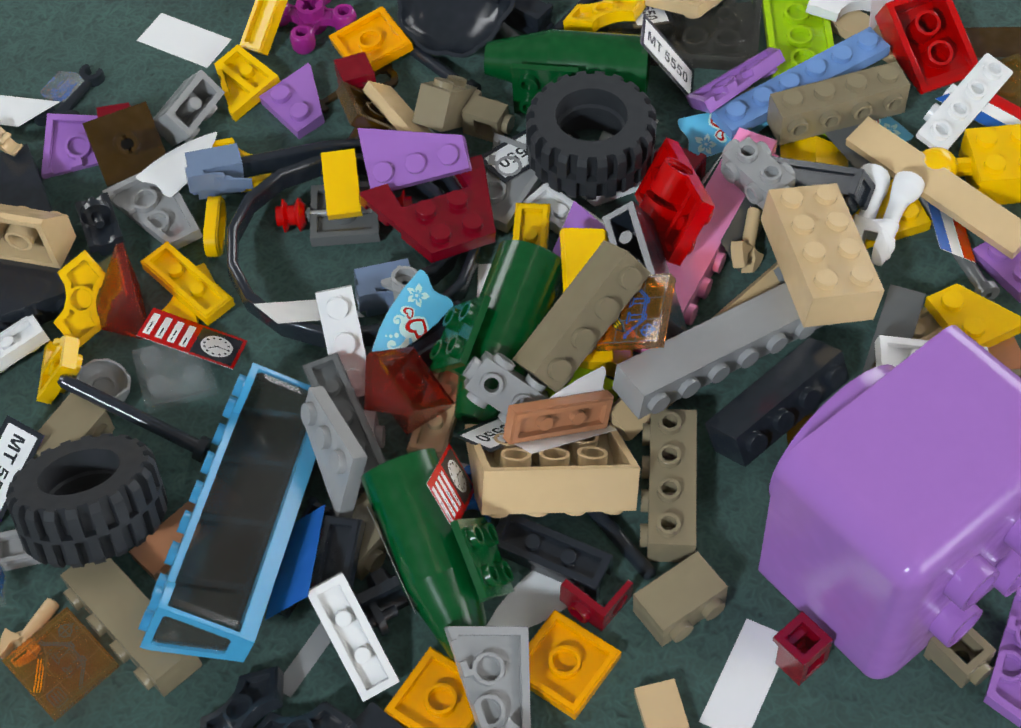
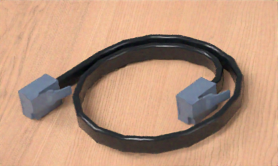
M360 139L328 140L242 157L240 156L237 143L185 152L187 165L185 173L189 192L193 195L198 194L199 200L207 199L208 196H222L252 189L244 196L227 228L228 275L247 311L283 337L327 349L322 326L310 322L278 324L254 305L267 302L253 292L239 267V242L254 213L282 190L323 176L322 152L355 149L358 175L367 176ZM272 173L255 188H253L252 178H248ZM454 176L406 187V189L423 200L443 195L440 188L445 193L462 189ZM480 247L468 251L457 281L441 295L447 296L452 302L456 300L461 302L466 297L480 262ZM459 254L436 261L430 266L419 270H423L429 277L431 285L435 286L453 270ZM408 258L354 269L355 297L359 312L365 311L367 317L388 312L394 302L393 291L382 287L381 280L391 277L393 270L399 265L410 266ZM382 323L360 326L364 347L374 345Z

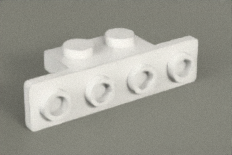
M986 53L958 86L954 83L950 85L943 95L951 94L941 106L935 103L923 118L926 123L917 132L916 138L929 148L942 147L948 150L1010 78L1013 71L992 55Z

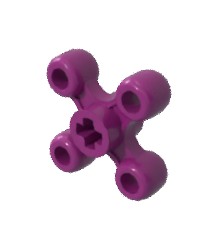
M297 0L295 5L289 4L287 1L278 27L286 26L289 22L298 24L290 32L291 46L296 53L306 55L311 53L316 47L315 35L324 32L327 26L335 27L338 31L356 21L357 14L355 9L349 4H339L334 9L327 8L325 5L329 4L331 0Z

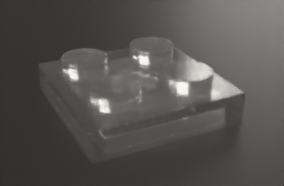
M159 343L132 350L142 397L148 414L219 394L210 361Z

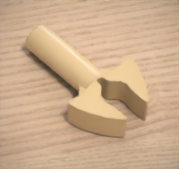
M750 207L747 210L742 241H731L733 268H742L741 273L755 272L764 257V254L755 248L761 217V210L756 207Z
M47 598L23 630L13 633L7 628L4 629L0 639V657L4 662L11 655L13 649L18 646H23V648L18 653L20 655L12 661L16 669L37 659L42 649L39 645H36V642H33L59 609V604L54 599Z

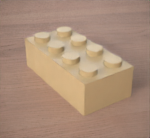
M837 183L768 190L760 220L803 328L874 320L885 290Z

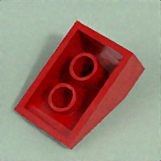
M894 0L886 3L875 15V20L883 39L891 46L890 51L921 95L962 81L978 63L953 0Z

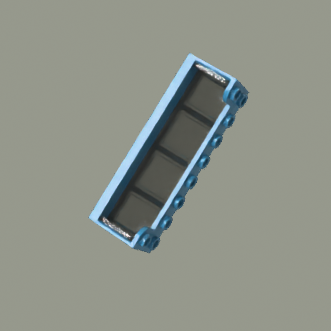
M252 363L247 376L239 374L222 414L223 417L228 418L226 425L219 423L211 444L218 446L216 452L208 451L200 470L201 473L206 474L204 482L196 481L188 500L195 504L193 511H184L176 532L183 534L181 542H172L164 561L165 564L171 566L168 575L160 573L151 594L152 597L138 627L139 630L145 632L140 645L141 648L221 660L245 661L255 643L316 459L305 425L301 420V406L306 402L310 385L256 363Z

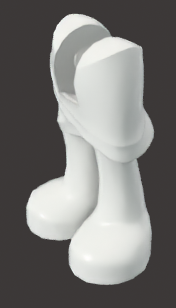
M868 163L860 169L866 171L876 187L867 210H860L859 214L854 215L853 221L864 244L866 239L875 241L871 261L874 265L882 266L886 260L890 259L895 249L894 238L905 209L908 205L919 199L924 190L925 183L922 177L911 171L898 172L892 182L890 198L883 219H875L881 203L888 192L890 175L882 166Z

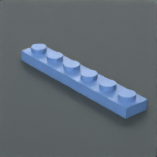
M868 27L726 102L712 112L711 119L732 140L739 127L751 130L767 121L770 94L860 71L887 57L891 46L871 27Z

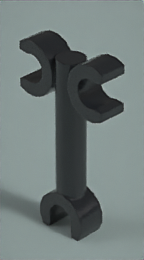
M88 64L83 65L79 69L81 79L72 89L69 96L63 100L57 109L52 106L44 111L46 112L45 114H39L34 117L35 124L46 126L47 113L80 115L78 111L73 109L91 87L99 86L104 82L105 75L103 69L99 68L95 74L91 75L90 66Z

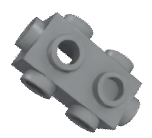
M750 137L741 142L733 139L723 149L721 172L728 182L734 183L745 193L747 199L752 204H757L762 210L768 190L795 187L796 178L793 168L787 162L779 164L772 158L770 148L763 141L756 143Z
M485 350L480 359L476 356L472 358L462 374L466 377L464 388L469 391L466 396L471 402L483 409L488 404L500 411L498 418L505 424L509 405L549 399L548 392L545 390L547 387L530 373L525 377L514 370L516 365L503 354L497 352L493 356ZM488 378H495L499 384L496 389H489L484 385V382Z

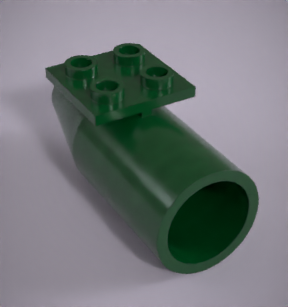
M551 29L487 42L484 53L485 75L512 83L514 113L526 115L527 109L531 105V100L538 92H542V88L551 81L556 83L559 77L566 74L569 77L575 76L576 72L586 71V74H595V71L605 72V75L611 77L613 74L623 77L624 82L628 83L631 81L640 88V92L643 91L647 95L651 55L640 44L641 35Z
M521 240L502 241L498 246L480 296L453 306L446 313L443 320L445 329L441 339L432 348L430 354L432 363L428 372L438 374L450 371L458 375L454 416L465 424H479L500 413V411L489 404L485 409L480 408L466 396L469 391L464 388L466 377L462 374L473 357L476 356L480 359L485 350L493 356L499 352L516 365L514 370L523 376L527 374L512 359L554 306L563 282L561 258L550 250ZM488 378L484 382V385L489 389H496L499 384L495 378Z
M428 448L382 463L364 473L360 479L393 561V566L397 570L398 579L399 577L401 579L400 584L404 593L409 597L415 609L452 660L454 657L444 628L446 626H487L484 602L494 597L514 592L511 584L514 578L509 564L502 560L497 548L499 543L497 532L494 526L487 522L486 517L456 519L449 524L427 486V482L439 462L435 449Z

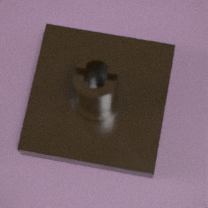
M341 82L336 90V94L350 125L355 127L347 139H360L357 128L396 130L364 94L362 89L346 82Z
M146 101L82 123L107 187L142 172L150 164L166 154Z

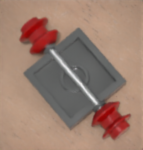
M369 181L359 182L360 192L370 189ZM311 185V206L307 207V209L305 203L300 198H297L295 205H288L285 199H282L281 206L275 207L277 226H283L285 233L288 232L291 225H297L299 231L302 232L307 225V220L310 222V241L312 247L380 242L378 214L370 208L366 210L362 207L363 216L328 220L324 185ZM402 190L400 197H396L401 207L413 204L412 196H406L405 190Z

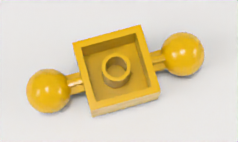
M1021 124L965 129L958 158H955L949 150L942 147H931L922 151L925 154L924 161L928 167L932 169L944 167L958 177L965 176L968 184L999 205L1021 203Z

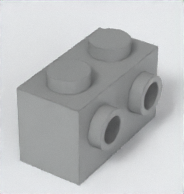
M201 69L183 81L153 118L158 133L172 146L182 141H191L199 133L200 128L198 126L203 120L206 121L215 113L218 108L216 103L225 92Z

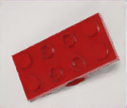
M666 137L634 195L639 203V207L654 221L667 262L681 266L686 255L693 251L696 238L701 229L710 222L715 205L680 144Z

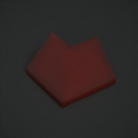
M119 243L115 246L96 300L101 329L144 340L145 338L136 336L147 318L140 284L124 244Z
M414 347L374 351L366 356L364 410L391 413L407 435L455 404Z

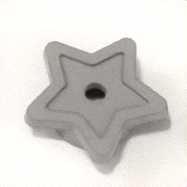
M399 265L393 270L391 277L381 280V285L393 291L395 301L406 286L403 283H408L418 271L410 266Z

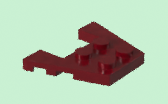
M481 154L470 158L472 171L455 175L463 187L462 189L453 190L412 205L401 207L388 184L359 192V203L366 210L370 208L377 213L379 221L386 226L391 225L399 231L401 239L431 263L493 243L496 240L484 159Z

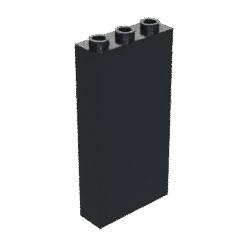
M24 144L15 156L1 152L0 204L26 206L31 209L48 212L53 211L28 144ZM69 253L61 269L71 261ZM0 259V332L25 316L29 317L32 314L40 326L56 319L60 315L65 305L66 291L64 283L57 273L60 270L59 268Z

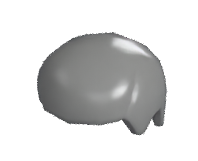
M109 358L91 360L81 366L78 375L75 377L125 402L130 393V374L126 372V369L120 363Z

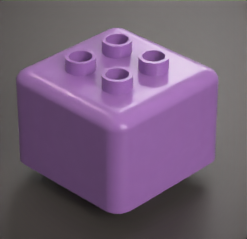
M950 325L943 329L896 367L889 364L874 367L862 373L836 392L816 411L791 441L780 458L770 481V502L758 570L800 612L803 611L833 639L832 643L867 677L884 679L892 676L920 653L933 636L947 648L951 647L965 636L979 620L983 610L976 603L995 587L1003 596L1008 597L1021 587V378L956 325Z

